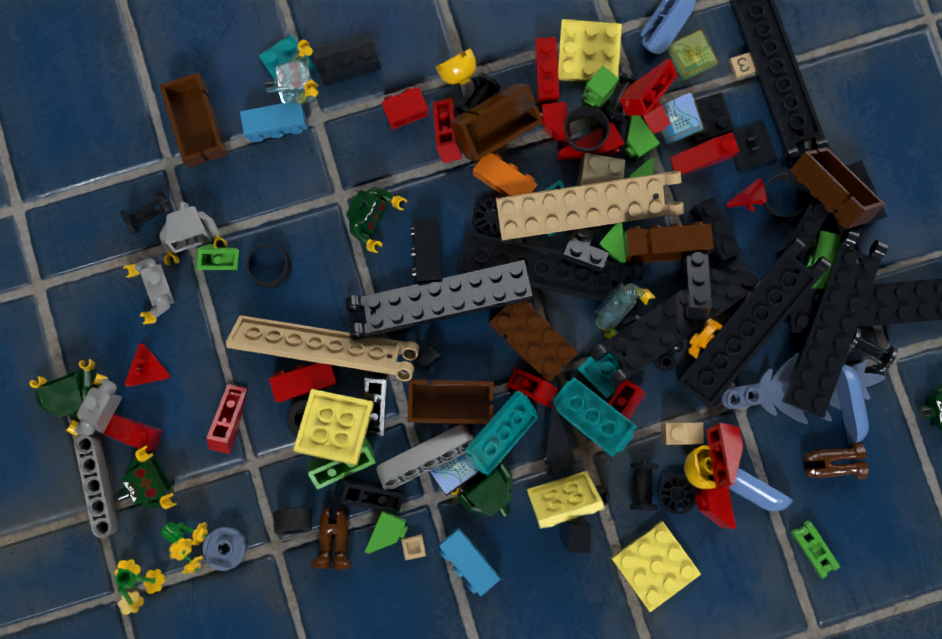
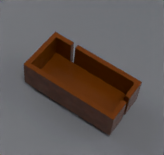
M199 72L160 84V90L182 161L191 168L207 163L206 158L213 161L229 156L212 101L209 99L211 97L206 81Z
M515 83L468 110L469 113H463L450 121L466 159L478 161L543 122L537 105L526 104L535 102L529 84Z
M827 147L804 152L790 170L795 175V179L803 183L809 189V193L823 203V207L827 211L834 212V216L839 224L847 229L869 222L885 205Z
M701 221L687 226H683L682 223H675L670 225V227L653 225L649 227V230L635 226L630 227L623 235L626 260L624 264L683 260L686 251L708 250V253H710L714 249L711 224H704Z
M527 301L505 306L489 322V326L501 338L505 334L508 336L505 342L548 383L562 370L560 365L562 367L566 366L578 354Z
M409 380L407 422L488 424L493 418V405H489V401H493L494 381L432 380V385H429V380Z

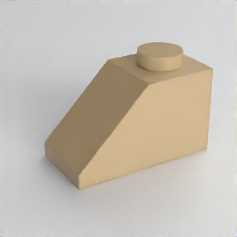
M661 423V444H704L703 423Z

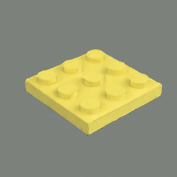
M562 19L558 80L589 82L602 66L618 77L622 24Z
M311 389L293 449L294 452L358 465L374 403L372 401Z
M587 471L527 489L540 528L552 527L556 523L566 520L570 521L573 518L585 514H593L598 510L604 509L603 502Z
M660 521L611 558L649 612L653 611L701 575L663 521Z

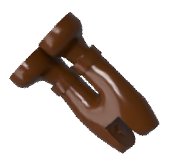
M862 442L851 443L849 449H821L802 455L803 461L814 462L817 460L818 468L804 469L805 476L832 478L854 474L858 480H866L868 477V464L866 461L851 464H831L833 461L865 459L866 451Z
M324 507L319 525V551L321 552L317 558L311 561V568L326 569L331 567L332 534L334 533L335 555L333 569H351V561L345 555L348 534V520L345 508H338L337 524H331V508Z

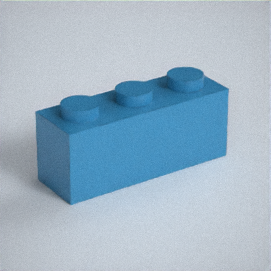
M298 100L240 111L244 136L252 142H260L263 138L267 137L280 138L283 134L287 133L300 134L303 130L308 129L304 106Z
M460 527L440 543V554L446 561L449 559L455 565L453 567L454 571L459 577L464 576L467 579V586L474 594L478 593L482 596L500 580V575Z

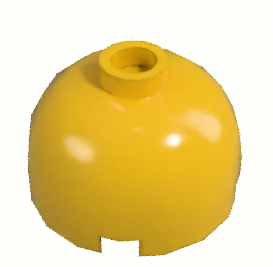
M470 48L435 68L439 76L447 84L454 85L459 83L460 86H463L471 81L470 77L475 73L476 59Z
M708 445L700 446L687 455L684 462V472L689 482L695 487L704 490L716 488Z

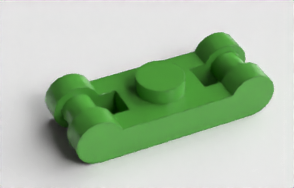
M809 520L803 523L801 528H795L790 532L821 579L827 577V573L831 570L836 571L840 568L831 551ZM809 533L812 538L806 541L804 536ZM826 559V562H827V563H825L824 565H821L820 562H821L822 560Z

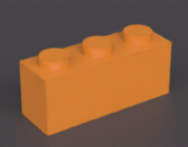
M494 151L481 158L473 169L475 177L504 197L534 193L538 185L533 177L528 174L523 175L519 172L518 167L512 163H505L502 161V157Z

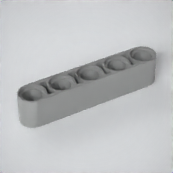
M460 424L381 463L376 468L383 489L390 490L466 453L465 449L475 439L469 425Z
M95 434L81 435L75 440L79 471L92 532L96 537L102 538L112 535L118 530L119 523L102 441ZM87 439L91 442L89 449L85 445ZM92 459L95 462V468L93 470L90 467V461ZM96 480L100 484L98 490H96L94 487V482ZM99 501H102L104 504L103 511L98 507ZM103 522L108 524L107 532L103 530Z

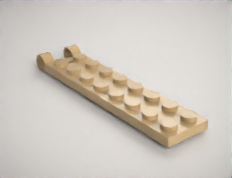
M681 171L496 198L501 239L508 240L660 216L684 214L683 202L665 204L663 185L681 183ZM657 193L658 197L653 199V195Z
M241 315L226 340L227 348L396 375L401 381H409L412 378L414 367L406 361L397 362L399 354H402L406 360L411 361L418 357L420 350L419 345L413 341L404 342L372 336L353 340L347 332Z

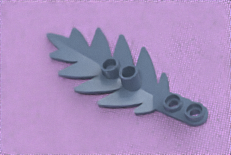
M795 354L785 362L773 376V370L767 369L756 384L726 389L722 394L723 405L728 409H737L761 404L768 413L774 416L777 415L774 407L776 406L791 418L807 424L808 420L802 410L782 402L799 354ZM861 361L851 367L860 377L864 399L869 400L870 395L866 387L883 381L885 376L864 373L867 362ZM836 384L829 404L841 410ZM827 410L825 417L822 419L826 421H832V418Z

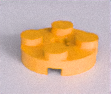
M710 318L704 324V330L700 335L696 333L689 342L691 346L688 349L689 354L697 359L699 353L706 348L708 343L715 337L714 334L721 330L723 325Z

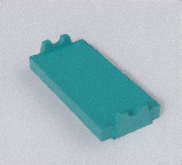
M575 377L570 382L567 381L553 399V404L561 416L612 457L617 452L623 451L627 443L634 438L633 431L637 426Z
M516 391L465 449L467 452L465 457L471 462L472 467L487 476L490 475L538 419L537 411L528 397L523 395L522 392Z

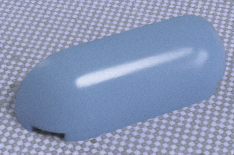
M663 0L641 32L644 47L655 54L663 53L691 15L696 0Z
M844 364L837 381V389L848 445H851V443L856 444L865 439L869 430V422L860 377L852 367Z
M739 468L735 483L729 486L731 491L768 511H782L793 502L788 496Z

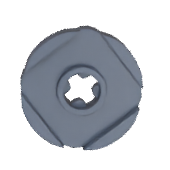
M221 527L214 530L206 537L203 543L204 557H206L208 564L212 568L219 571H227L238 566L245 558L247 552L245 535L233 527ZM227 543L230 551L223 554L220 545Z

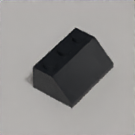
M369 31L312 49L324 87L382 69Z

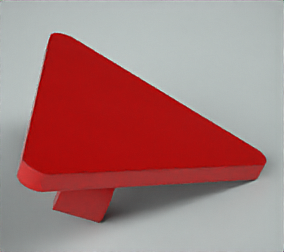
M761 178L756 180L730 200L726 206L729 208L746 205L748 210L754 212L753 204L763 205V202L767 201L763 180Z
M139 344L126 378L125 386L130 387L169 379L170 374L146 345Z

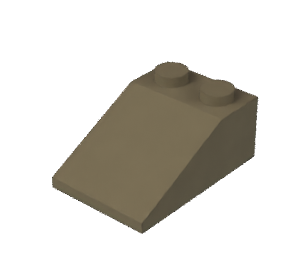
M585 153L579 161L576 186L623 179L625 160Z

